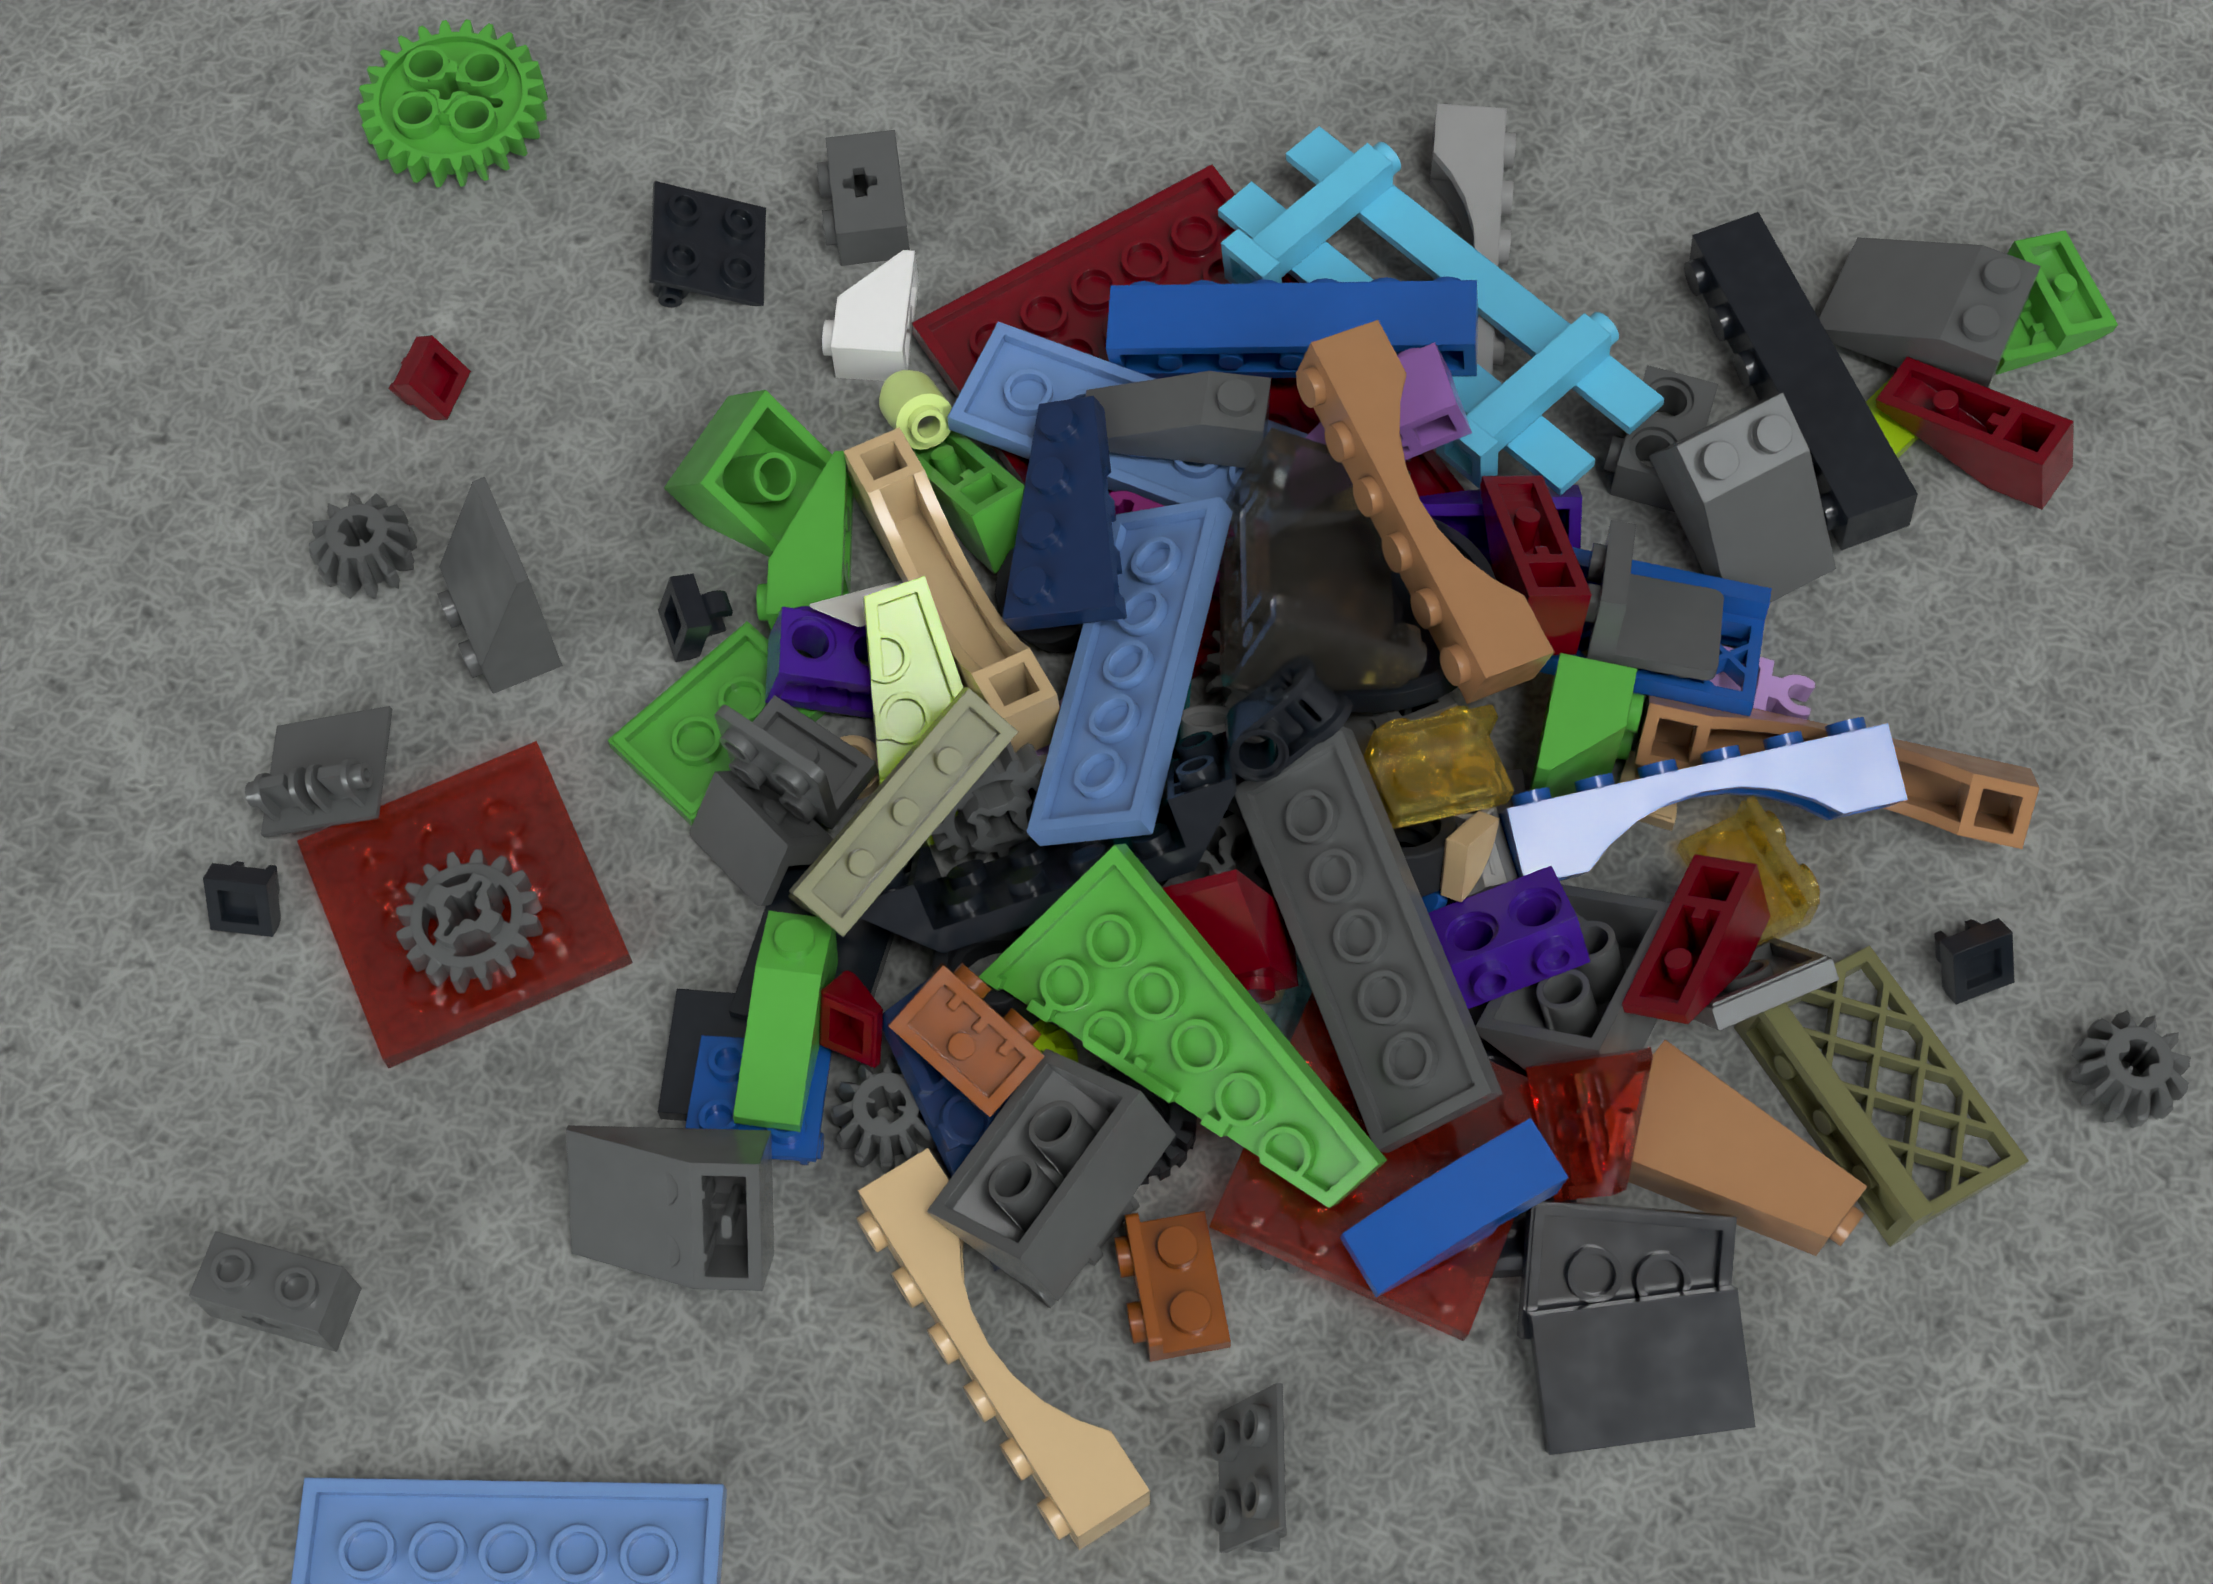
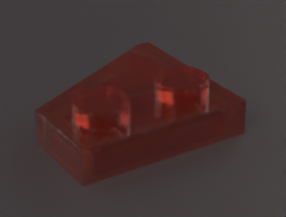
M1651 1047L1541 1062L1526 1067L1539 1131L1569 1177L1558 1193L1554 1195V1200L1565 1201L1612 1196L1627 1189L1653 1060Z

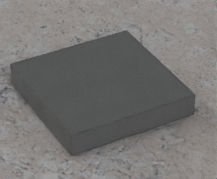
M1777 938L1758 944L1748 966L1693 1020L1716 1030H1722L1839 980L1833 959Z

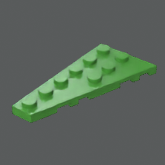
M1126 844L1114 845L979 976L982 981L994 989H1003L1028 1005L1026 1010L1046 1023L1052 1021L1083 1041L1084 1048L1168 1103L1176 1102L1202 1119L1200 1124L1218 1136H1228L1259 1157V1163L1328 1208L1339 1204L1387 1161L1385 1156Z

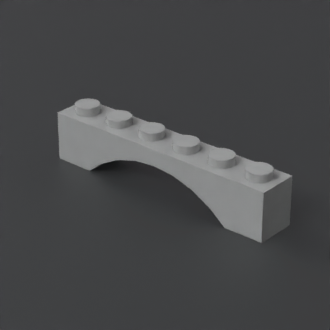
M1437 104L1432 136L1429 184L1447 204L1461 230L1463 240L1496 266L1508 265L1511 229H1500L1501 216L1511 215L1514 181L1503 180V168H1513L1516 133L1505 132L1507 108ZM1478 314L1477 364L1492 375L1493 365H1503L1506 336Z

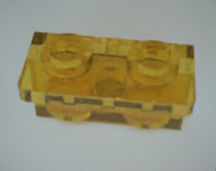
M1493 705L1471 709L1467 706H1455L1437 716L1413 721L1407 718L1394 719L1374 730L1363 757L1393 829L1508 804L1514 788L1490 738V734L1498 719Z
M1755 796L1742 800L1736 815L1679 842L1677 851L1687 867L1694 854L1757 864L1771 916L1758 945L1773 938L1780 939L1811 923L1820 905L1818 882L1808 866L1796 862L1786 846V835L1781 822L1772 811H1764Z

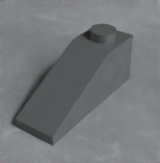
M1205 371L1086 390L1085 397L1094 395L1105 409L1110 453L1257 470L1262 469L1269 420L1271 378Z

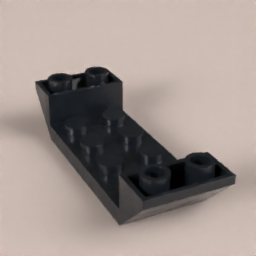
M1209 731L1197 732L1181 739L1176 744L1167 774L1168 800L1161 798L1153 834L1039 846L1034 840H1029L1014 847L1007 856L986 863L981 859L963 862L952 868L947 876L944 877L941 876L929 845L925 841L860 918L938 952L946 953L1033 924L1098 860L1117 844H1126L1158 883L1195 871L1237 791L1235 770L1229 759L1226 731L1216 735Z

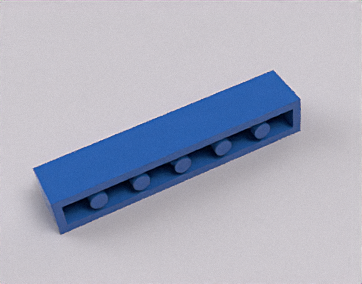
M1446 276L1432 281H1399L1394 278L1384 277L1377 278L1371 282H1338L1333 279L1321 278L1310 283H1278L1273 280L1260 279L1245 284H1217L1213 281L1199 280L1190 284L1158 285L1148 281H1138L1130 285H1112L1110 287L1106 351L1109 362L1155 379L1205 371L1268 378H1296V372L1311 342L1379 320L1397 355L1405 350L1422 348L1435 342L1452 376H1477V280H1460L1455 277Z

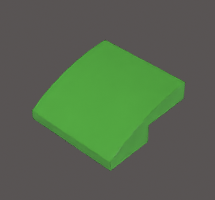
M2066 230L2013 242L2007 252L2008 255L2041 267L2024 310L1995 372L1996 375L2066 354L2096 341L2115 330L2118 324Z

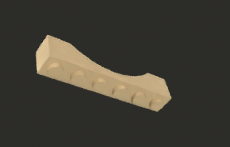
M900 427L843 451L854 497L901 580L904 583L922 576L926 577L963 688H970L1018 731L1010 741L1015 752L1027 743L1032 744L1035 751L1051 744L1060 711L1058 695L1030 647L1021 642L1002 620V617L980 585L948 524L923 466Z
M927 1148L858 1190L865 1213L856 1219L874 1250L878 1253L888 1247L899 1264L900 1268L892 1272L891 1275L910 1307L914 1308L923 1302L936 1324L928 1328L927 1332L946 1364L949 1365L959 1359L972 1381L963 1386V1389L979 1417L985 1423L995 1416L1009 1439L999 1446L1017 1477L1022 1481L1032 1475L1046 1497L1037 1503V1507L1055 1537L1061 1540L1069 1534L1078 1549L1081 1550L1150 1505V1490L1112 1431L1079 1421L1044 1402L1012 1375L988 1344L971 1310L965 1288L964 1241L936 1221L927 1212L949 1182Z

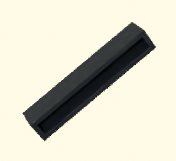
M1756 212L1692 235L1690 259L1684 264L1685 277L1689 288L1695 296L1703 295L1710 308L1709 319L1713 332L1719 341L1727 340L1734 353L1735 369L1742 385L1746 388L1752 386L1760 401L1780 393L1784 394L1810 449L1827 530L1832 532L1841 551L1910 526L1918 493L1760 213Z

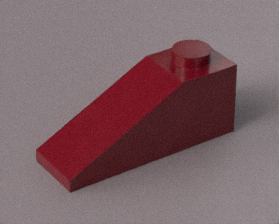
M1910 357L1905 358L1876 398V407L1985 487L2043 510L2073 467L2074 421Z
M1482 476L1480 491L1491 566L1496 580L1525 596L1554 651L1553 655H1560V653L1576 655L1592 594L1543 476Z
M1694 854L1622 1002L1625 1013L1689 1024L1748 966L1771 917L1757 864Z

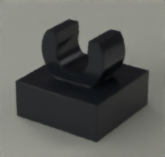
M694 573L671 576L658 609L675 662L700 657L707 637L726 631L722 617L732 616L733 614L726 591L716 590L701 595Z
M236 861L232 865L212 863L203 877L210 930L273 937L281 921L277 866L268 865L266 869L245 867L244 862Z
M1999 918L1984 924L1970 919L1965 921V931L1949 937L1942 931L1934 933L1935 955L1937 961L1941 964L1942 987L1946 995L1956 1005L2015 983L2013 932Z

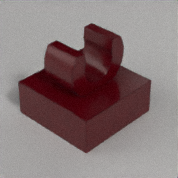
M433 335L416 337L407 356L401 362L402 366L394 382L390 384L388 389L405 404L416 406L429 419L448 420L471 370Z

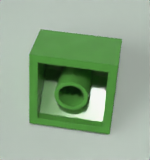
M767 390L731 395L723 402L664 489L703 525L770 557L832 454Z
M1560 653L1546 706L1529 791L1549 787L1552 798L1576 793L1574 782L1612 773L1616 758L1628 760L1634 733H1637L1645 697V695L1633 693L1637 668Z

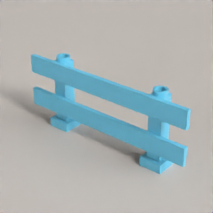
M1318 126L1286 153V161L1315 183V187L1286 209L1251 181L1218 209V216L1236 230L1221 242L1224 275L1232 284L1251 283L1260 279L1282 283L1281 278L1286 273L1290 274L1299 283H1310L1321 278L1333 279L1338 282H1371L1373 279L1326 242L1328 238L1355 216L1432 278L1448 276L1460 280H1477L1478 314L1532 357L1531 360L1503 384L1479 364H1477V376H1452L1472 433L1437 447L1436 453L1479 489L1482 476L1498 475V452L1502 449L1534 475H1542L1546 485L1560 496L1595 466V458L1542 416L1547 409L1570 389H1573L1629 435L1664 405V397L1610 356V347L1619 340V332L1606 315L1594 312L1588 316L1584 313L1572 324L1558 315L1393 184V176L1401 170V162L1394 150L1384 142H1378L1373 147L1366 143L1356 153H1353Z

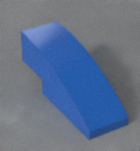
M1530 1118L1410 1188L1342 1233L1340 1239L1377 1298L1490 1236L1499 1225L1556 1195L1569 1177Z

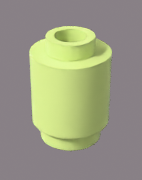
M901 370L886 379L881 388L879 406L883 416L893 430L900 427L913 449H929L943 442L951 432L947 417L952 407L934 382L926 374L913 370Z

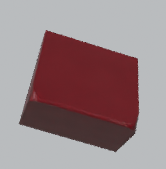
M846 970L821 990L819 1045L876 1068L881 1063L883 1008L853 972Z

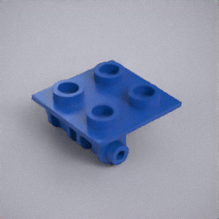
M701 1035L685 1128L771 1130L772 1159L800 1161L801 1165H809V1162H816L817 1159H822L824 1133L821 1132L832 1050L821 1045L819 1046L801 1132L734 1123L733 1113L745 1038Z

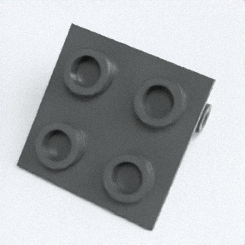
M390 706L278 725L270 774H258L254 781L248 782L245 787V795L249 805L252 807L259 806L264 812L261 835L269 837L379 818L393 709Z
M1275 1383L1219 1412L1218 1420L1212 1430L1211 1451L1219 1465V1490L1216 1492L1212 1503V1523L1215 1530L1219 1532L1220 1553H1228L1249 1543H1252V1550L1256 1552L1279 1551L1280 1538L1287 1535L1283 1384Z

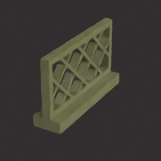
M964 687L789 890L790 894L788 897L802 909L822 919L839 935L844 937L1010 743L1018 731L970 688Z
M1869 945L1834 964L1839 980L1738 1022L1734 1028L1823 1154L1867 1186L1858 1203L1891 1247L1913 1234L1921 1225L2021 1169L2029 1160ZM1862 969L1877 990L1875 1006L1843 997L1845 978ZM1832 985L1831 993L1823 991V989ZM1803 1001L1827 1008L1825 1032L1822 1033L1803 1027L1789 1007ZM1840 1012L1873 1022L1869 1046L1836 1037ZM1885 1026L1909 1033L1917 1044L1914 1059L1882 1050ZM1834 1053L1867 1062L1863 1087L1844 1082L1839 1078L1832 1068ZM1879 1066L1912 1075L1909 1101L1876 1091ZM1925 1079L1948 1086L1956 1097L1954 1114L1921 1104ZM1873 1107L1906 1116L1903 1142L1881 1136L1871 1122ZM1919 1120L1952 1130L1949 1156L1916 1146ZM1965 1134L1987 1139L2002 1161L1988 1168L1962 1160ZM1914 1162L1946 1171L1944 1194L1931 1201L1927 1200L1912 1179ZM1960 1176L1969 1178L1959 1185Z

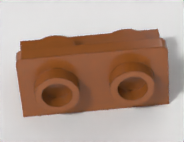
M941 963L933 971V975L892 1019L888 1027L984 1113L991 1117L1045 1057L1034 1045L1042 1034L1013 1008L1004 1017L983 1000L992 989L963 963L953 972L945 964Z
M1205 1211L1140 1222L1138 1212L1126 1214V1235L1114 1237L1121 1278L1134 1276L1138 1301L1126 1303L1133 1344L1146 1342L1150 1362L1230 1348L1231 1340Z

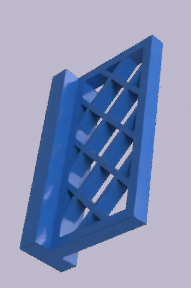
M1572 547L1586 579L1591 551ZM1632 560L1631 574L1712 588L1722 593L1724 602L1719 665L1716 674L1726 673L1741 688L1738 691L1715 686L1710 680L1681 678L1672 674L1667 676L1637 668L1633 692L1750 717L1755 701L1764 623L1770 605L1772 588ZM1586 580L1587 584H1596V582ZM1584 622V632L1581 634L1577 653L1573 656L1587 658L1582 651L1588 649L1591 623ZM1721 644L1738 648L1728 651ZM1552 655L1539 672L1555 675L1560 655Z

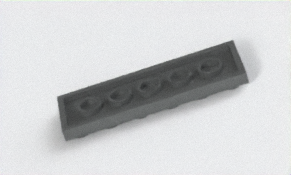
M1342 726L1332 737L1315 745L1286 767L1278 776L1269 781L1253 782L1245 780L1238 784L1235 797L1371 1141L1380 1152L1389 1153L1503 1095L1353 731Z

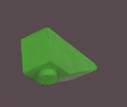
M951 431L947 438L935 447L923 450L913 449L927 474L950 528L976 558L994 574L997 573L1008 552L1015 547L1025 486L965 435Z
M834 451L768 559L767 583L758 584L757 586L758 618L760 621H768L771 630L782 606L790 608L809 606L811 603L850 593L854 494L843 451Z
M768 911L754 972L733 1120L736 1124L801 1132L820 1046L821 990L834 980L838 964L836 932L818 917Z

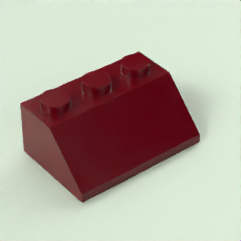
M1234 869L1163 887V890L1257 1003L1273 999L1276 995L1275 991L1299 986L1295 946L1276 899L1240 871Z

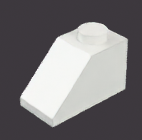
M902 250L837 297L834 320L824 321L822 335L823 355L832 356L836 378L886 381L895 372L908 370L913 334L911 323L914 322L919 286L915 251Z

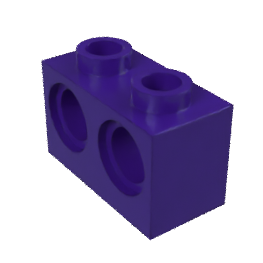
M782 606L768 637L765 703H768L775 695L792 707L873 719L869 667L858 660L868 661L865 626L856 627L809 606L796 608ZM796 650H803L813 656V658L804 657Z
M1552 865L1465 898L1462 902L1457 901L1428 913L1468 1009L1591 962L1578 917Z

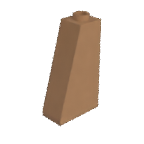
M1666 1039L1619 1096L1616 1103L1611 1106L1588 1135L1579 1155V1159L1589 1167L1703 1212L1733 1215L1737 1217L1736 1225L1817 1256L1829 1239L1841 1247L1865 1215L1854 1206L1867 1188L1865 1184Z

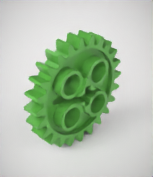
M468 19L464 21L459 32H452L447 20H443L440 24L439 34L431 35L428 29L422 25L418 27L420 40L413 43L401 35L397 37L401 48L400 52L396 54L384 49L380 51L385 67L368 66L367 73L371 84H364L359 87L364 103L358 105V111L362 118V127L369 144H373L380 161L389 159L394 173L398 174L408 168L413 182L418 183L429 172L432 174L436 187L443 185L447 175L455 174L457 182L461 187L466 185L468 172L476 171L484 181L489 180L488 166L493 163L506 171L509 170L510 166L506 155L512 152L517 155L526 156L528 152L523 138L539 139L540 132L537 122L547 120V113L543 102L548 100V95L538 61H532L527 45L516 47L512 33L508 32L497 39L493 24L488 23L477 34L474 33L471 20Z

